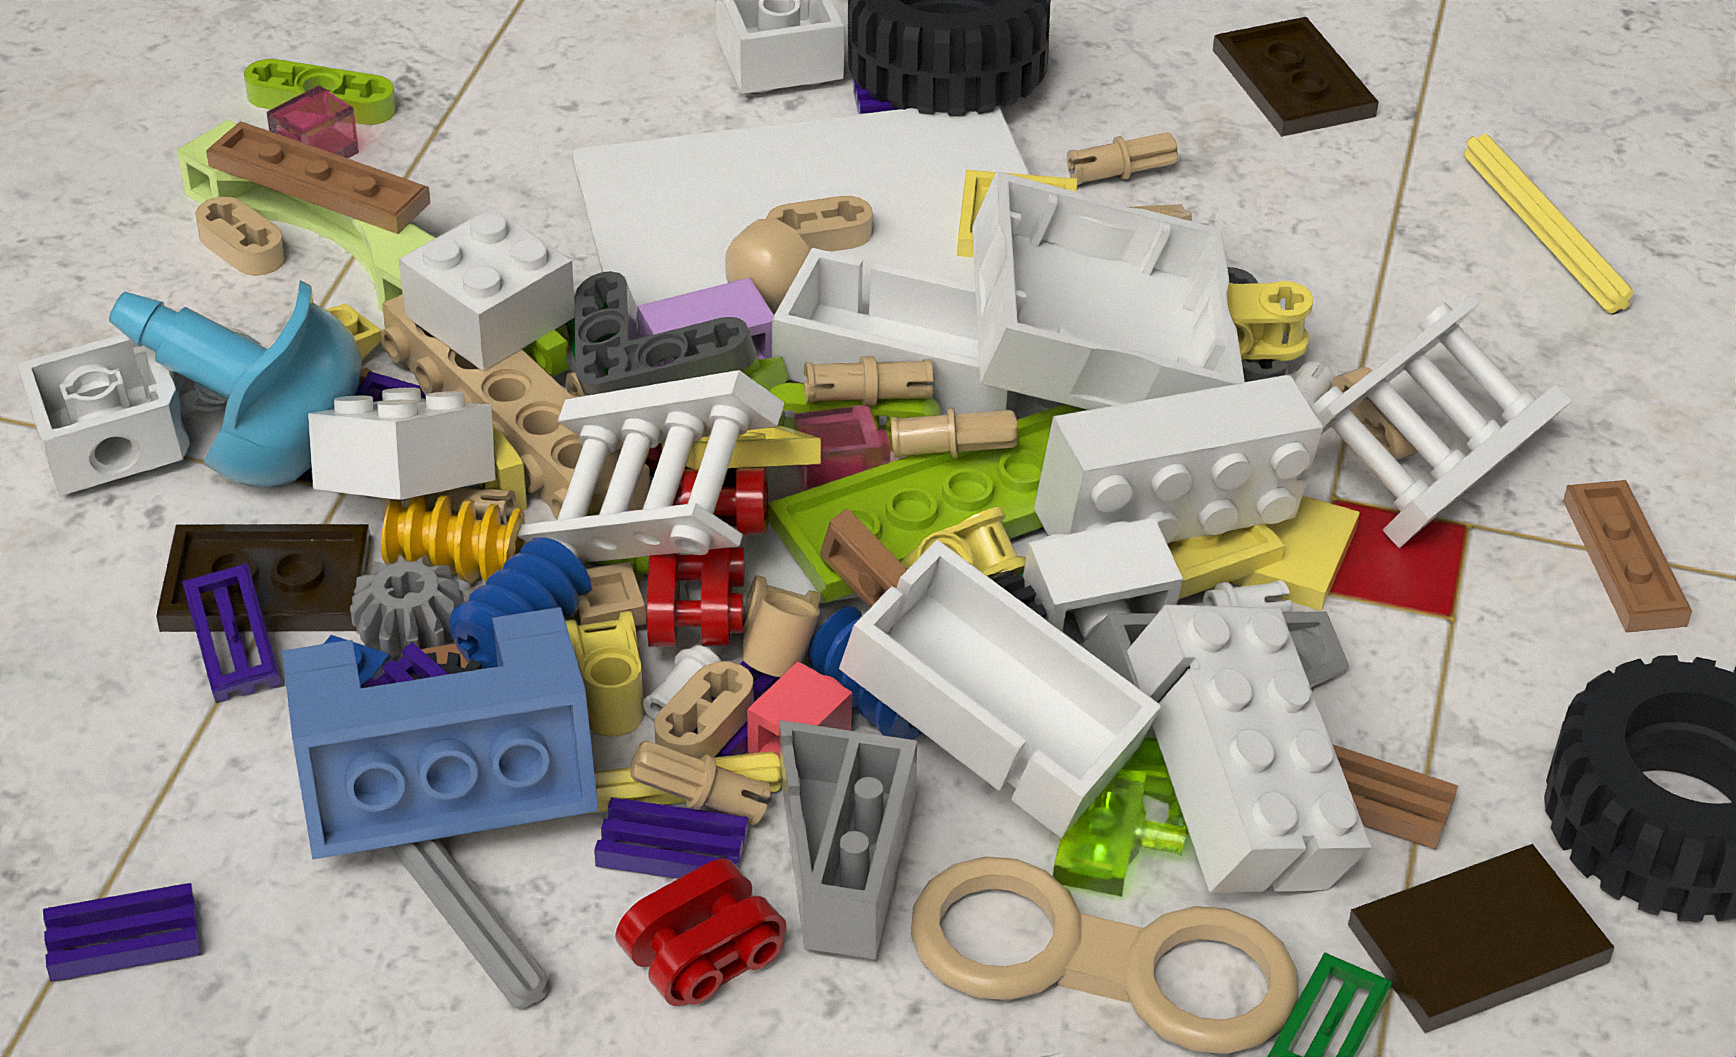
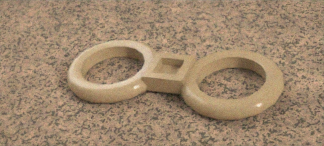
M987 856L950 866L928 881L913 905L910 934L922 963L945 985L975 998L1012 1000L1040 993L1058 981V986L1127 1003L1131 1001L1137 1016L1163 1039L1192 1051L1229 1054L1263 1044L1283 1029L1298 1001L1297 968L1284 943L1259 921L1226 908L1189 907L1165 913L1144 928L1080 913L1070 891L1046 870L1019 859ZM986 889L1007 890L1029 898L1046 913L1053 928V936L1045 950L1029 961L1010 966L983 965L962 956L947 942L940 926V920L949 906L966 894ZM1197 939L1222 941L1242 949L1258 963L1267 980V993L1259 1005L1244 1015L1228 1019L1201 1018L1179 1009L1163 995L1154 977V968L1161 955L1177 944Z

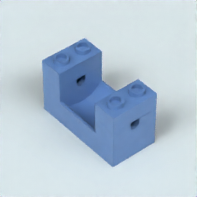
M561 607L492 618L498 667L360 688L353 640L282 650L291 733L312 860L598 811L586 689Z

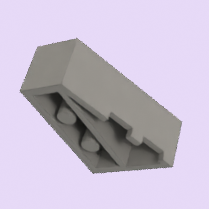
M779 720L781 782L804 948L876 960L916 799L917 741Z

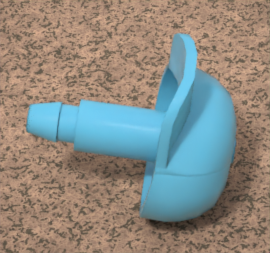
M301 280L299 281L294 312L275 343L268 349L187 307H183L179 312H176L164 306L162 301L129 292H123L119 296L109 316V322L139 347L143 345L157 352L155 357L157 363L228 399L222 427L204 458V465L225 478L241 484L269 488L293 482L312 466L308 413L334 409L335 398L355 396L359 387L362 357L354 336L337 317L313 302L311 285Z

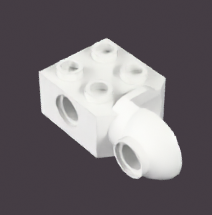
M226 327L232 330L233 332L262 346L260 342H258L256 339H254L240 329ZM124 333L16 363L59 496L82 489H89L99 484L143 471H150L160 466L183 460L190 441L181 415L198 410L206 412L226 410L228 399L155 361L157 352L143 345L139 347Z

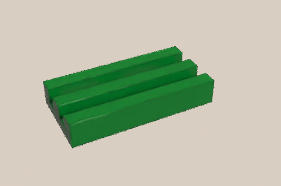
M1324 952L1267 1057H1302L1292 1051L1333 976L1344 980V983L1304 1057H1324L1359 989L1363 988L1369 991V994L1336 1057H1358L1389 998L1393 981Z

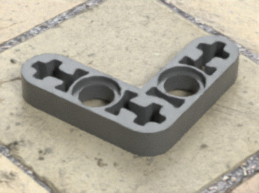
M612 271L600 272L584 280L576 290L575 373L585 396L737 370L742 372L756 358L757 351L746 322L740 318H717L637 339L636 304L627 281L622 274ZM605 302H607L609 309H603ZM618 333L611 339L605 340L603 342L594 343L604 336ZM671 357H678L667 365L654 367L660 361ZM612 366V368H609L608 375L605 376L603 368Z

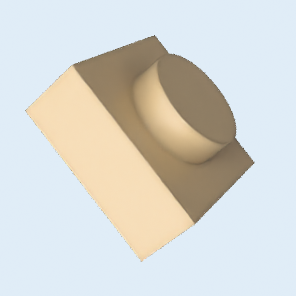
M630 561L586 569L591 580L592 590L587 595L578 596L580 600L579 609L575 612L578 625L617 620L620 612L631 611L635 626L646 624L645 603Z

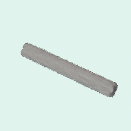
M438 839L390 846L508 1002L519 1010L526 1009L532 1003L540 1002L547 994L545 988L547 983L546 976Z

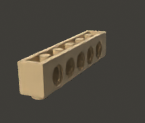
M403 294L382 303L385 329L381 331V341L388 356L395 363L401 362L415 375L419 386L427 394L458 391L464 392L465 402L491 404L492 425L513 446L524 464L526 491L529 493L535 492L550 507L557 520L583 447L578 440L579 436L557 422L565 399L574 397L522 349L483 372L407 318L404 311ZM622 449L615 450L612 454H607L586 516L600 514ZM646 464L643 466L629 511L643 510L650 489L649 467Z

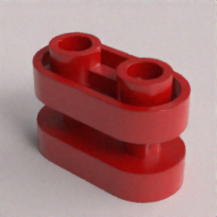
M767 467L738 468L736 486L721 488L713 515L716 517L736 515L737 531L743 535H765L768 531ZM687 468L684 470L683 481H680L672 506L688 504L699 469Z
M744 548L710 549L705 555H680V553L650 555L647 588V637L649 647H676L678 627H701L702 646L730 647V633H743V593H732V587H744ZM680 581H702L701 600H679Z
M724 858L706 863L639 900L620 920L616 929L615 939L634 964L640 967L650 966L648 972L649 981L668 1004L672 1006L695 1005L710 998L721 985L747 970H758L771 963L782 949L786 921L766 898L762 896L751 897L752 883L731 860Z

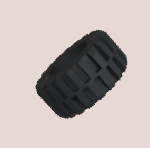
M848 0L849 70L857 84L863 90L866 89L871 97L880 102L884 100L890 101L892 107L903 110L914 108L918 109L919 113L934 115V112H948V115H964L965 111L976 110L977 113L992 111L993 107L998 105L1007 107L1015 104L1019 97L1026 98L1030 95L1047 73L1051 0Z
M1661 655L1653 658L1650 664H1644L1641 658L1623 663L1616 667L1614 673L1608 670L1587 683L1584 691L1575 695L1568 706L1547 775V788L1544 794L1545 812L1552 821L1550 828L1563 851L1572 849L1569 859L1586 878L1594 875L1601 880V890L1615 899L1620 900L1622 896H1626L1639 902L1638 910L1656 916L1659 915L1660 910L1677 913V920L1699 922L1703 920L1704 915H1714L1717 921L1735 919L1736 667L1731 672L1715 667L1716 660L1696 657L1692 663L1679 661L1677 655ZM1665 770L1693 776L1718 789L1732 803H1705L1678 796L1654 783L1643 771Z

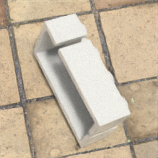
M816 248L810 250L772 319V358L782 356L789 380L804 384V380H807V376H804L805 362H812L813 364L859 363L861 356H874L876 362L922 361L923 359H930L933 368V382H928V386H933L932 397L941 406L942 415H948V408H954L955 414L1014 410L1020 393L980 384L975 284L874 262L871 268L869 315L861 314L863 259Z
M1290 374L1053 416L1034 510L1048 536L1053 534L1068 535L1103 528L1119 521L1134 522L1156 518L1166 543L1205 535H1219L1227 531L1265 523L1276 524L1284 520L1296 518L1308 479L1304 471L1312 467L1324 427Z
M936 540L900 577L897 588L891 586L854 624L839 667L842 672L998 791L1007 782L1016 789L1011 800L1061 839L1137 751L1161 708L1159 703L939 540Z
M1164 605L1129 647L1127 653L1140 690L1156 702L1159 701L1186 668L1190 666V669L1185 672L1159 702L1161 708L1152 726L1209 892H1264L1271 884H1273L1275 891L1328 890L1372 847L1281 608Z

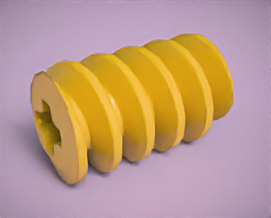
M426 495L412 497L408 507L403 506L402 500L391 499L382 528L381 556L385 564L391 565L397 562L399 554L406 561L415 562L422 556L428 555L432 565H449L451 574L454 575L457 572L460 580L473 583L482 577L486 584L487 579L499 569H503L504 563L515 554L520 553L521 548L525 545L526 541L517 536L521 524H525V514L523 509L515 508L507 525L501 524L500 507L497 504L491 503L487 507L483 519L477 520L475 502L470 499H466L462 503L457 516L452 515L451 498L447 495H441L437 499L433 511H427Z

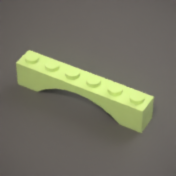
M229 119L177 149L185 195L200 204L215 197H233L244 202L268 220L280 221L305 228L334 241L352 254L367 271L377 292L378 306L382 312V303L403 294L399 258L435 239V237L419 229L413 223H409L399 234L209 167L206 150L236 125V123Z

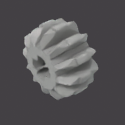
M399 554L396 563L387 565L374 561L371 575L357 577L354 590L355 595L352 596L353 605L350 606L352 624L356 626L357 634H360V640L364 645L388 653L390 660H394L401 655L402 650L411 642L420 649L442 646L445 644V641H452L449 619L452 610L464 602L463 591L459 590V582H456L451 574L449 565L434 566L428 555L422 556L415 562L406 561Z

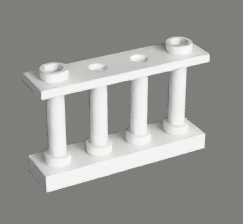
M1473 294L1453 309L1446 302L1442 303L1418 325L1422 333L1346 392L1343 393L1337 386H1334L1311 406L1324 427L1322 434L1332 427L1397 498L1393 504L1400 513L1383 531L1398 548L1402 547L1541 431L1572 401L1556 383L1536 399L1529 391L1522 394L1463 331L1459 325L1480 304ZM1441 342L1504 410L1501 417L1507 423L1502 427L1494 419L1488 423L1425 354ZM1406 370L1470 439L1466 445L1472 452L1466 457L1458 448L1452 452L1388 382ZM1369 398L1434 468L1430 474L1436 482L1431 486H1428L1422 478L1416 482L1351 411Z
M740 370L565 399L557 422L579 436L578 440L583 447L557 520L521 524L517 536L526 542L533 538L541 537L559 541L571 550L581 563L681 552L705 555L710 549L738 547L743 534L713 515L738 436L746 434L748 430L777 426L784 402ZM710 436L688 504L672 506L693 442L700 441L702 437ZM659 443H665L643 510L629 511L649 449L656 447ZM622 449L600 514L586 516L607 454H612L615 450Z

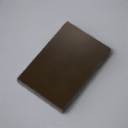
M1307 17L1214 35L1213 52L1281 137L1373 118L1377 115L1379 101Z
M176 524L156 614L159 632H196L182 581L248 563L267 632L357 631L356 626L352 624L350 606L353 605L352 596L355 595L354 590L357 577L366 575L371 542L369 524ZM239 583L227 586L239 632H253ZM214 591L201 593L211 632H225Z
M1533 843L1351 909L1348 921L1349 928L1384 977L1393 981L1392 988L1425 1033L1610 962L1615 948Z

